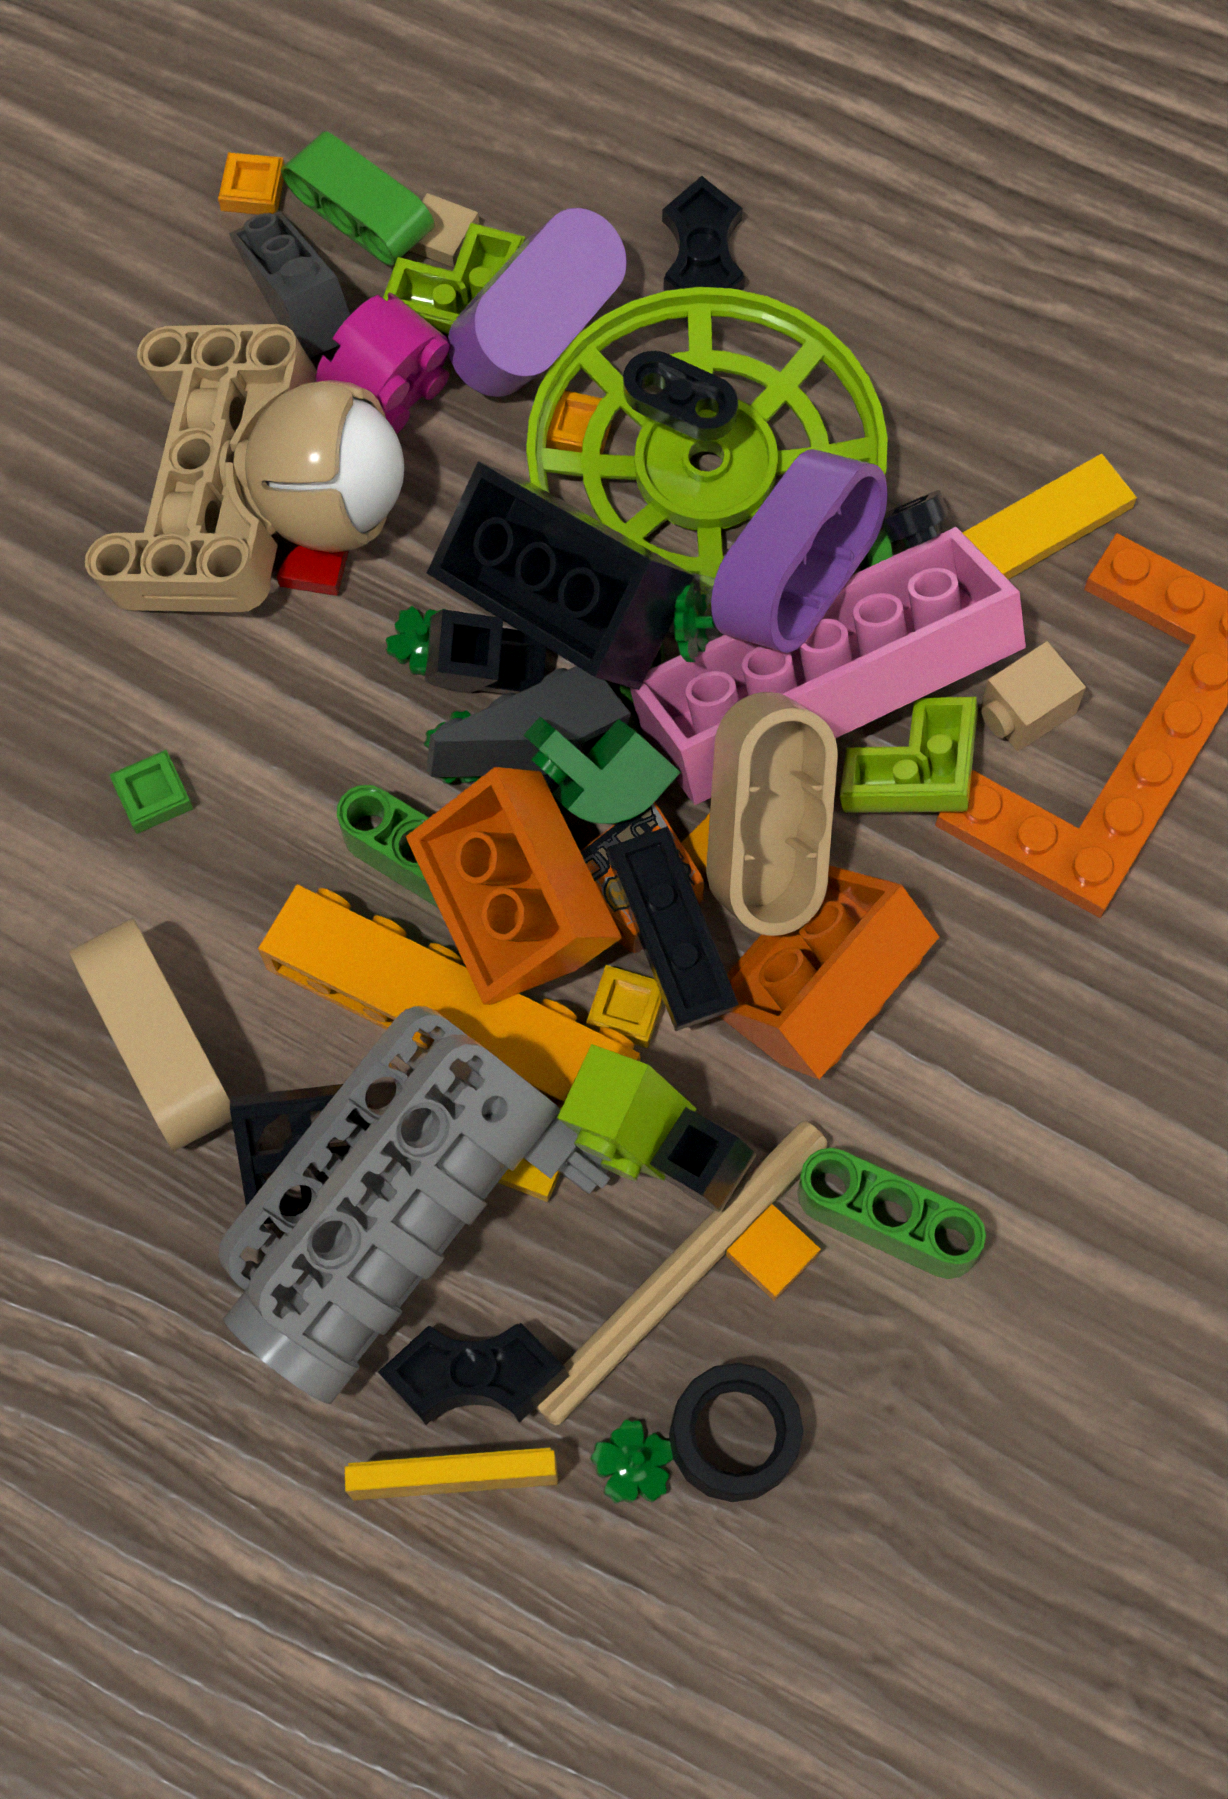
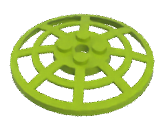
M693 287L663 291L630 301L601 316L573 339L551 365L538 388L528 421L526 455L529 478L532 484L550 493L547 472L583 477L587 497L601 523L689 573L699 574L701 594L706 595L707 609L704 615L712 616L711 598L713 585L719 566L725 557L722 552L721 529L735 526L748 518L752 519L772 492L776 475L785 474L794 460L806 450L815 449L863 462L867 461V463L879 466L884 475H886L888 436L882 406L870 377L852 351L827 327L801 310L768 296L732 288ZM711 316L731 317L761 324L791 337L800 343L802 347L781 372L749 356L728 351L712 350ZM688 317L689 351L670 355L713 374V371H722L743 376L763 385L766 389L751 405L738 399L737 420L733 429L727 435L717 440L702 441L633 410L624 397L623 376L600 351L613 341L639 328L668 319ZM821 360L837 375L852 397L863 424L864 438L829 444L828 434L819 412L808 396L799 388ZM583 369L606 395L599 402L589 420L583 439L582 453L546 448L547 433L556 405L569 382ZM785 403L793 410L803 425L810 447L778 451L774 434L767 422ZM620 408L642 428L636 441L635 456L600 454L605 432ZM702 410L697 413L700 417L712 418L717 415L711 410ZM709 451L718 455L722 460V464L715 470L701 471L692 466L690 459L696 453ZM601 478L636 480L638 488L648 504L629 521L624 523L609 503ZM667 520L680 527L697 530L698 557L668 552L650 544L644 539Z

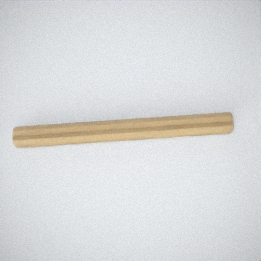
M800 1122L740 1183L721 1213L714 1210L564 1364L570 1376L535 1408L549 1423L555 1426L561 1424L726 1254V1250L753 1222L801 1176L803 1164L808 1157L820 1149H826L828 1141L823 1134L809 1122Z

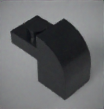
M445 609L431 616L425 681L440 688L465 693L480 690L502 694H518L541 683L544 679L546 647L519 630L503 628V618Z
M685 1107L650 1162V1165L665 1177L664 1180L678 1187L686 1195L721 1213L755 1159L756 1153L736 1135Z

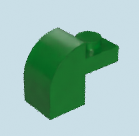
M539 717L523 735L539 749L531 760L559 784L552 795L571 813L594 823L612 824L636 817L649 808L681 773L643 737L619 718L586 756L542 717Z

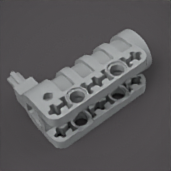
M414 1006L406 1009L395 1018L222 1238L218 1253L221 1266L235 1283L245 1290L223 1318V1321L228 1329L250 1351L278 1374L317 1400L331 1404L360 1368L358 1360L379 1334L385 1335L402 1314L401 1305L422 1278L428 1280L443 1262L445 1257L442 1253L465 1224L471 1226L486 1207L487 1202L484 1199L508 1169L514 1171L522 1159L525 1158L550 1179L559 1171L588 1194L592 1192L596 1185L603 1188L610 1179L606 1175L608 1170L600 1165L601 1158L580 1149L574 1144L578 1135L557 1119L561 1108L474 1039L467 1036L437 1011L427 1006ZM419 1029L429 1033L431 1038L434 1039L432 1046L427 1050L417 1046L416 1042L412 1040V1037ZM395 1056L414 1069L409 1077L395 1064L391 1063ZM382 1077L394 1078L397 1087L393 1100L387 1106L380 1109L368 1108L365 1096L370 1084ZM353 1109L367 1123L371 1124L366 1131L348 1117ZM336 1137L338 1140H345L350 1146L348 1152L343 1157L337 1153H331L326 1147L332 1138ZM310 1163L329 1177L324 1184L309 1170H306ZM297 1185L310 1187L312 1198L306 1210L296 1216H284L281 1214L279 1209L280 1200L287 1190ZM268 1217L281 1231L285 1232L280 1239L272 1230L268 1231L263 1225ZM247 1246L255 1250L261 1248L265 1253L263 1260L258 1264L250 1260L245 1262L240 1255Z

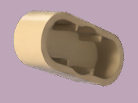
M775 692L755 693L741 699L727 711L717 729L714 744L706 866L708 885L716 900L747 928L768 936L784 935L801 928L814 917L825 898L828 884L838 759L836 739L828 724L821 717L793 699Z
M134 918L69 950L76 969L172 1151L175 1152L231 1122L230 1099Z

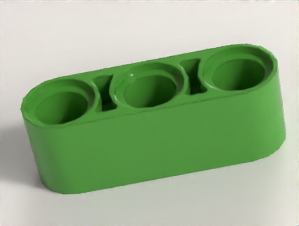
M323 131L281 168V174L285 183L303 204L388 266L395 264L397 257L401 258L435 227L431 213L413 192L329 132Z
M359 785L349 789L341 797L337 805V819L347 849L361 861L438 908L418 863H412L405 859L406 855L411 851L405 836L426 821L428 817L376 786ZM366 816H378L383 819L381 824L369 831H361L354 828L355 823Z
M835 1148L820 1149L811 1154L803 1164L797 1190L798 1201L803 1211L814 1220L934 1276L945 1279L959 1278L968 1273L984 1248L986 1239L984 1224L979 1216L966 1206L843 1150ZM819 1174H834L842 1179L846 1186V1192L837 1198L822 1197L812 1187L811 1180ZM882 1201L896 1202L904 1209L907 1222L896 1227L883 1225L876 1219L872 1207ZM943 1229L956 1230L965 1237L969 1250L963 1255L953 1256L946 1254L936 1244L934 1234Z

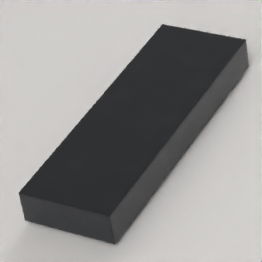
M668 826L607 847V858L675 1032L736 1010L739 1005Z

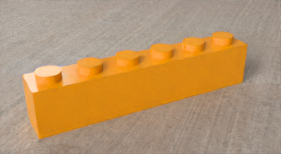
M296 884L258 947L268 971L386 1030L404 1010L414 1006H427L437 1011L467 1036L474 1039L559 1108H562L591 1044L640 1061V1053L633 1050L635 1045L627 1037L606 1027H601L596 1032L576 1022L577 1016L570 1009L556 1001L543 999L541 1004L521 994H516L494 1004L483 1005L467 968L462 966L463 960L456 953L437 943H430L426 948L406 938V931L385 917L374 915L372 920H369L351 911L352 907L348 901L325 888H318L317 892L314 893ZM421 1029L412 1037V1040L418 1046L426 1050L434 1042L429 1033Z

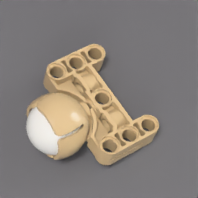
M285 325L164 326L149 332L141 340L137 349V358L140 365L164 398L175 403L144 533L106 534L98 538L89 547L85 556V568L88 574L114 604L121 609L134 611H250L267 598L271 589L270 578L278 546L271 535L276 531L285 539L304 548L329 553L357 549L368 544L369 541L380 534L387 515L393 508L401 491L404 478V458L399 439L393 427L386 419L379 400L372 392L351 382L336 380L316 382L317 371L293 331Z

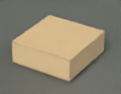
M427 193L422 202L431 213L435 227L409 251L454 268L470 223L479 225L478 212Z

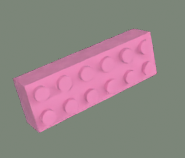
M954 527L924 543L911 547L853 574L808 639L795 651L785 653L732 636L722 635L708 642L705 646V652H698L695 662H686L680 655L649 669L639 690L630 687L641 732L649 744L681 772L675 779L693 804L697 805L711 798L714 744L719 724L727 711L741 699L760 692L783 694L821 717L828 724L836 739L1025 649L1020 591L957 527Z

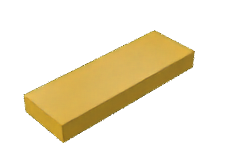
M1101 453L962 533L1009 580L1132 509L1137 497Z
M551 1448L348 1463V1466H344L345 1491L353 1501L558 1485L557 1461L555 1452Z

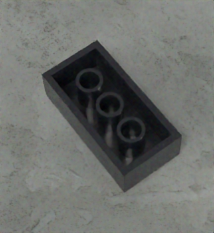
M479 461L426 572L431 577L496 617L503 618L504 622L590 675L638 690L674 619L676 599L681 595L685 587L691 584L695 576L524 478Z

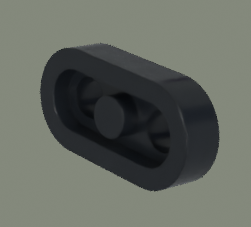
M661 351L640 353L633 357L625 367L623 374L624 397L628 405L636 412L702 441L720 439L733 429L737 420L738 397L735 389L726 380ZM655 385L661 387L663 391L658 394H650L645 392L644 389ZM702 410H711L717 415L712 418L700 417L697 413Z
M937 490L885 513L882 525L890 542L902 539L906 549L940 535L939 530L942 529L940 522L948 517L949 511L940 490Z

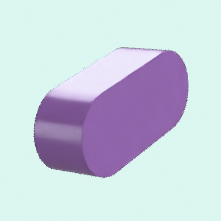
M570 208L556 214L515 251L458 315L450 328L448 343L450 344L449 357L455 371L469 387L488 396H507L518 391L555 362L615 292L624 278L627 263L626 252L615 228L605 218L591 210Z
M815 449L806 450L794 460L728 550L719 566L712 590L711 611L714 624L721 633L785 653L795 651L808 639L869 552L880 532L887 505V483L881 468L875 464Z

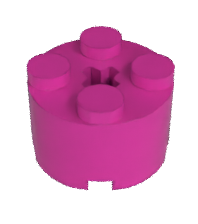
M388 293V301H386L378 294L360 305L340 326L332 338L340 345V348L332 362L325 356H322L316 372V382L325 380L351 382L372 392L379 400L386 419L397 435L410 417L408 409L422 396L426 400L433 399L447 383L450 374L443 368L450 349V344L446 336L396 295Z

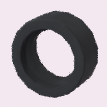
M732 1363L714 1366L690 1382L676 1403L669 1438L673 1460L687 1482L708 1497L738 1502L757 1499L780 1484L799 1456L804 1430L799 1405L785 1383L764 1368L743 1363ZM731 1392L752 1395L763 1403L772 1415L776 1429L774 1449L766 1462L752 1471L737 1474L719 1470L709 1463L697 1446L695 1434L698 1414L705 1404L720 1394Z

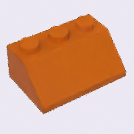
M494 767L405 836L483 1005L494 1004L572 973L622 938L541 771Z
M829 865L826 895L814 917L801 928L788 934L777 936L761 934L727 973L739 1005L736 1010L719 1017L780 1065L820 1080L826 1071L840 1060L843 1051L864 1026L879 1014L885 1001L906 976L920 965L923 956L940 936L902 884Z

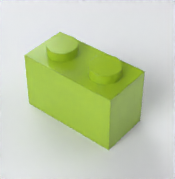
M591 1044L557 1119L578 1135L574 1144L580 1149L601 1158L600 1165L605 1169L632 1181H637L640 1172L664 1181L665 1177L653 1168L650 1162L685 1107L694 1112L697 1108L650 1065Z

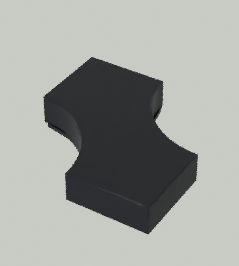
M700 176L662 209V222L673 233L679 248L676 261L665 274L663 282L664 291L693 287L744 289L745 276L732 260L728 249L729 238L736 226L742 221L743 208L703 176Z
M522 1323L515 1324L496 1337L481 1341L454 1340L446 1337L431 1326H427L378 1371L383 1380L425 1425L449 1410L470 1405H483L499 1409L520 1423L570 1376L565 1366Z

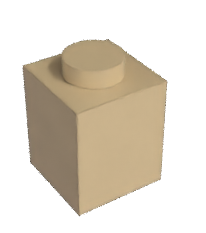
M1046 641L988 679L980 705L982 716L989 729L997 737H1006L1017 752H1019L1075 715L1086 686L1051 644Z

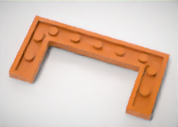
M1118 533L1115 534L1088 577L1084 590L1190 647L1079 828L974 770L971 773L968 811L940 812L935 824L939 829L1098 918L1102 917L1228 706V591Z

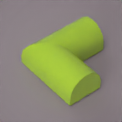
M470 223L453 271L397 257L383 299L388 301V293H393L439 332L449 335L454 320L526 241V237Z
M977 697L920 698L915 700L909 746L846 748L840 790V801L843 811L845 813L968 811L978 713Z

